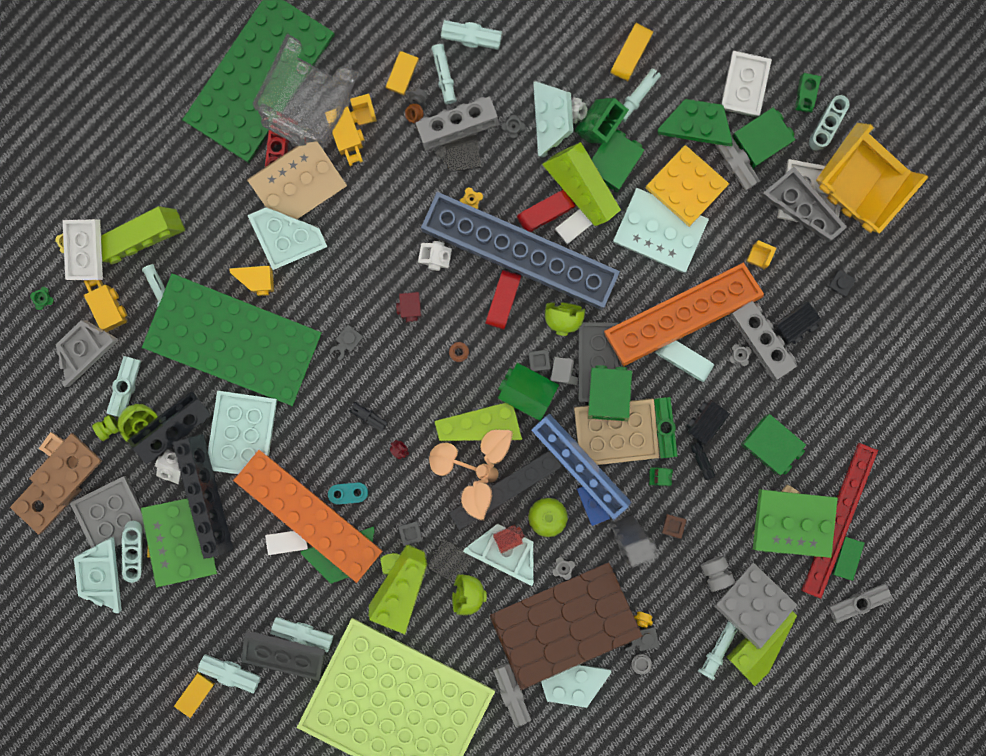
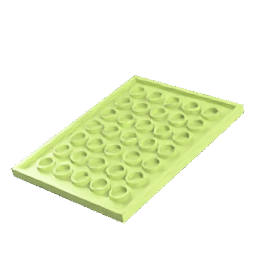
M352 618L297 728L351 756H463L495 690Z

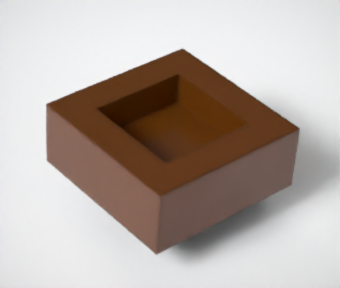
M666 514L661 533L682 539L687 519Z

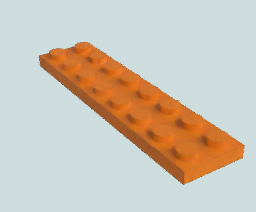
M742 263L605 330L604 335L624 367L737 311L751 301L755 302L763 298L764 293L746 265Z
M261 450L256 452L233 480L356 583L383 552Z

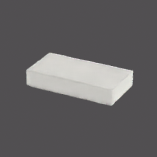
M579 209L556 227L555 231L566 244H569L589 228L592 223Z
M295 531L265 535L268 555L309 549L308 542Z

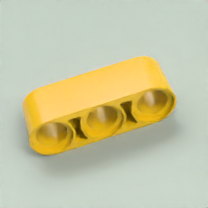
M635 23L610 73L628 82L654 31Z

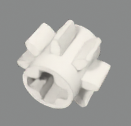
M574 97L571 100L573 123H577V120L582 121L586 117L587 107L585 106L586 103L582 102V99Z

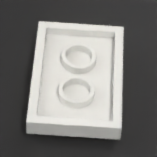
M737 51L732 52L721 105H724L725 111L757 118L760 116L772 59Z
M100 219L63 220L65 280H103Z

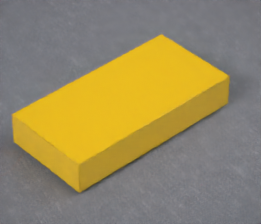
M400 51L386 84V89L405 95L419 59Z
M197 673L174 707L191 718L215 683L201 673Z

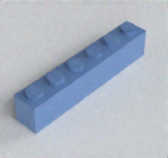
M551 414L547 415L531 430L613 520L629 507L631 501Z

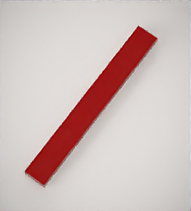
M861 443L857 444L837 496L831 558L814 556L801 591L820 599L822 598L878 450Z

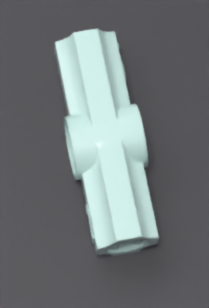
M444 20L441 38L458 41L468 47L483 46L498 50L502 36L501 31L482 28L481 25L467 22L461 24Z
M123 356L117 379L113 382V393L106 412L107 414L119 417L122 411L128 407L131 395L135 391V381L141 364L140 360ZM123 382H126L128 385L125 392H122L120 389Z
M279 617L275 618L270 633L292 642L325 649L327 653L334 636L316 630L311 625L301 622L294 623Z
M206 654L198 666V672L216 678L219 683L230 687L236 686L251 693L255 692L261 678L257 674L241 669V666L236 663L221 661Z

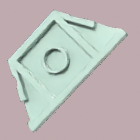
M534 82L538 156L546 157L548 155L547 152L552 147H557L564 138L573 133L571 93L540 82Z
M496 524L464 549L463 552L531 586L533 585V541Z
M111 537L74 557L78 596L91 600L99 606L105 605L113 609V612L119 613L122 609L114 537Z
M580 664L542 681L541 684L548 702L587 708L611 674V669Z

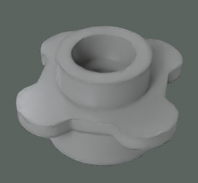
M738 344L733 345L732 356L729 357L730 362L740 363L742 366L748 365L751 349L749 347H740Z
M559 557L556 559L557 564L552 573L554 576H561L565 580H569L575 564L573 561L568 562Z

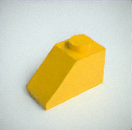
M270 266L230 269V273L253 293H257V296H267L269 292H274L273 270Z

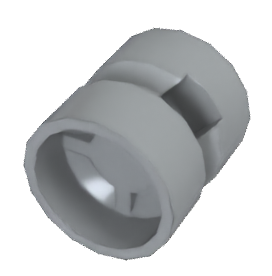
M724 555L710 559L700 565L704 575L709 577L707 582L712 592L724 589L735 583L732 572L727 571L729 565Z

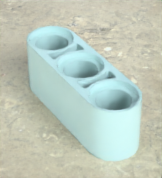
M838 95L827 105L809 139V146L812 150L821 151L831 142L849 108V100L845 96ZM834 103H839L842 106V110H837ZM825 120H830L833 123V127H828L825 124ZM816 137H821L824 144L817 143Z
M674 341L655 351L661 358L702 382H705L714 367L712 362L678 341Z
M137 521L126 523L122 534V575L127 582L133 583L139 580L143 568V528ZM134 530L137 534L130 535L127 531ZM129 549H134V550H136L138 553H136V554H131V553L128 552V550H129ZM135 568L137 572L131 573L128 569Z

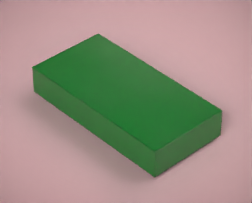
M848 537L844 538L832 573L833 575L851 581L854 580L864 542Z

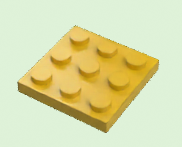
M685 145L650 181L646 189L690 227L724 191L729 183Z

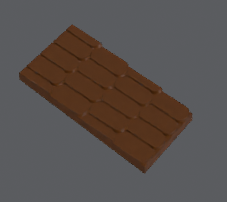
M609 562L490 615L520 690L531 687L642 637L641 631Z

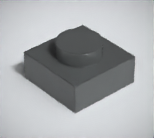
M548 350L528 352L530 370L536 372L551 369Z
M418 521L398 526L403 546L423 541Z

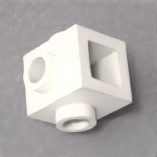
M438 241L421 243L418 263L428 265V269L440 271V268H448L452 249L445 247L443 242Z
M166 449L163 456H159L156 460V476L179 484L182 476L176 453Z

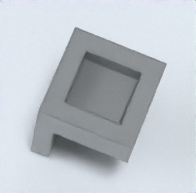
M555 357L551 381L577 386L578 377L571 376L574 360Z

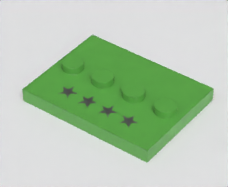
M759 489L753 550L831 558L838 498Z
M188 499L141 508L156 587L217 574L214 557L203 559Z

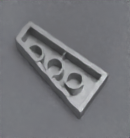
M633 515L610 523L626 563L633 567L655 559L656 546L653 540L651 541Z

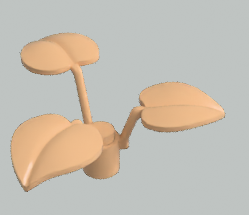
M492 430L485 434L481 442V451L486 454L484 460L487 464H481L478 467L455 460L458 450L450 443L438 444L430 452V467L435 474L440 476L449 474L453 469V463L476 471L477 477L482 479L475 481L473 486L466 487L461 497L464 509L477 519L484 520L485 513L490 505L492 492L487 484L488 482L496 481L498 478V470L494 467V464L499 463L509 449L513 433L510 430Z

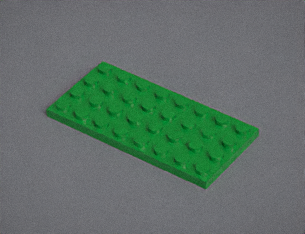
M262 0L182 120L247 163H250L268 136L270 122L275 118H280L334 37V32L284 0Z
M171 274L142 348L293 406L322 332Z

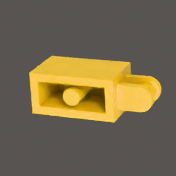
M347 106L326 114L340 154H346L350 166L357 161L363 162L359 149L363 148L361 141H364L361 129L357 130L354 123L358 121L354 111L350 112ZM356 150V154L349 156V152Z
M84 280L89 291L84 297L99 328L108 332L127 323L125 318L127 312L122 305H119L117 301L119 296L116 290L108 285H103L101 280ZM98 285L99 288L94 290L93 286Z

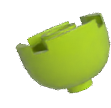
M555 302L546 304V323L552 330L556 331L557 335L567 336L568 333L578 330L583 323L585 309H582L581 306L562 302L559 306H555Z
M144 404L128 406L118 418L119 432L127 442L128 439L158 416L150 407Z
M547 497L534 502L529 510L528 519L531 528L538 535L554 537L560 534L566 527L568 515L566 508L561 502Z
M459 574L456 577L454 586H457L456 594L454 592L452 594L453 610L457 612L456 615H472L481 608L483 602H486L487 592L483 589L480 580L473 576Z

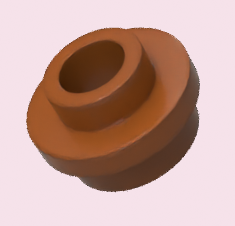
M413 103L406 108L405 116L407 120L416 123L423 118V110L419 104Z
M456 342L450 347L449 355L452 360L462 362L467 359L469 349L464 343ZM457 349L463 350V354L461 356H457L455 354V351Z

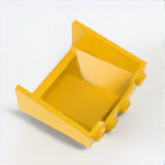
M857 123L820 173L816 182L819 184V188L828 195L827 199L835 206L838 204L842 207L841 212L848 218L852 216L862 223V227L871 233L873 231L880 234L928 179V176L911 172L869 134L874 128L871 124Z

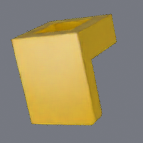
M369 94L350 99L359 126L377 121Z
M758 240L753 244L746 262L765 269L769 266L776 248Z

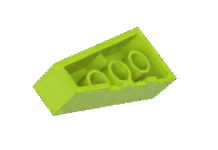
M581 142L556 153L542 164L594 226L609 221L621 211Z
M406 545L368 606L369 620L402 634L406 633L426 569L424 551Z

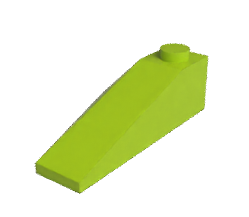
M792 611L760 649H757L745 637L726 658L756 686L769 673L797 615Z

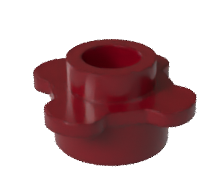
M395 440L391 443L390 452L397 459L405 458L406 455H409L408 448L402 441Z

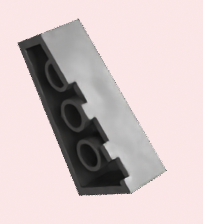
M795 167L790 169L761 195V197L827 242L833 240L847 228Z

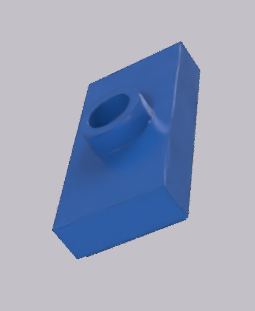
M583 486L577 488L591 526L610 519L609 514Z

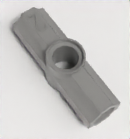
M733 138L732 147L715 144L724 158L725 166L731 174L736 176L745 191L760 182V179L750 165L749 157L743 149H739Z
M882 584L860 594H853L850 598L829 606V612L835 623H839L892 601L891 593L886 584ZM862 598L864 605L858 609L856 603Z
M502 664L493 669L500 686V694L505 706L509 709L515 727L522 726L531 721L524 702L525 698L516 682L510 664Z

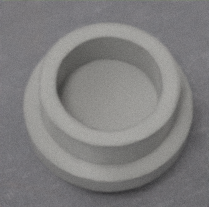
M638 654L632 659L631 665L637 674L642 675L650 671L652 662L647 655Z

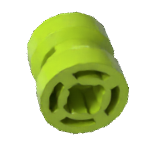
M110 414L104 417L103 421L92 425L94 432L101 441L107 440L112 433L116 434L119 432L118 422Z

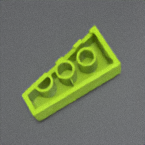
M158 206L101 235L102 262L118 263L123 257L134 255L144 248L184 232L185 228L177 209Z
M507 403L434 421L439 441H482L485 434L492 430H510L513 432L511 440H522L514 407Z

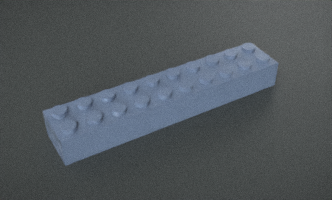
M439 192L436 193L421 226L422 232L600 310L604 309L620 271Z

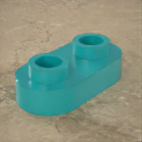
M363 483L333 485L328 491V498L334 504L359 503L368 496V488ZM356 489L361 490L360 496H355L354 491ZM336 491L341 492L340 498L335 497L334 493Z

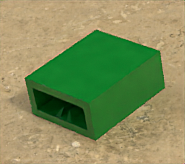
M616 98L596 99L588 110L586 117L582 119L574 132L588 143H607L629 109Z
M774 107L732 135L739 149H743L749 157L752 169L770 159L796 140L793 130L785 125L782 114L778 110L776 111Z
M617 129L607 143L600 145L591 160L607 187L618 193L645 150L639 142L635 140L630 141L622 131Z
M517 363L514 369L509 368L505 379L501 382L498 388L501 391L498 399L541 421L559 384Z
M603 365L591 368L588 419L628 422L632 371L627 370L626 367L607 369V366Z
M765 414L740 444L776 475L787 474L792 468L791 463L795 458L798 460L804 454L805 450L803 448L806 446L803 441L770 414Z

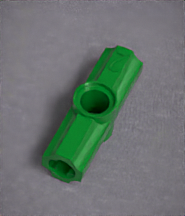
M671 397L654 399L660 458L678 457ZM663 422L670 425L668 433H663L660 429Z

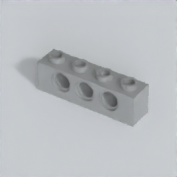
M490 96L486 98L480 97L469 104H460L455 109L439 112L438 115L424 117L416 122L425 151L499 125L498 116ZM474 113L480 114L476 118L471 117ZM455 120H461L459 124L452 123ZM437 126L443 127L440 131L434 130Z
M751 301L729 316L774 381L797 367L795 364L796 359L791 352L786 351L782 338L779 335H775L772 330L774 329L772 323L768 319L765 320L761 314L763 311L759 304ZM750 318L756 319L758 323L756 328L750 327ZM762 334L766 335L769 339L767 345L762 344L760 341ZM773 351L779 353L780 358L778 361L772 359L771 353Z

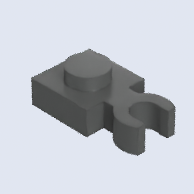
M347 325L335 339L340 344L332 347L329 353L333 354L336 350H339L341 355L338 357V360L341 361L345 357V351L349 350L352 353L364 337Z
M655 627L640 629L642 637L632 641L630 646L624 647L625 651H632L635 646L639 647V651L658 648L659 642Z

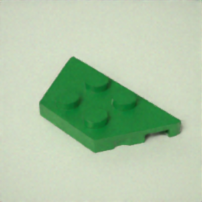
M685 99L658 128V135L729 147L733 146L724 105Z
M374 527L359 531L373 542ZM314 547L301 551V555L330 584L349 578L347 574Z

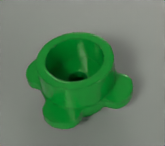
M42 287L41 290L32 292L30 295L37 310H42L45 306L52 305L54 299L49 295V289L46 287Z

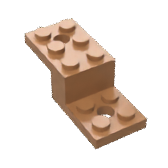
M70 434L29 478L33 483L10 508L37 534H42L82 491L79 486L97 468L102 460L76 435ZM72 456L78 460L75 468H71L68 464ZM38 500L44 504L41 512L35 509V503Z

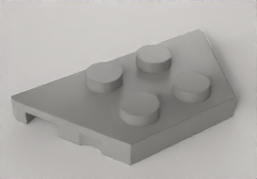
M81 320L56 344L57 354L59 355V367L64 371L65 381H62L63 386L70 387L116 344L118 339L87 320Z

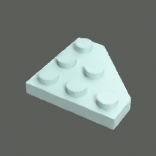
M268 207L248 215L272 270L327 247L320 229L316 226Z

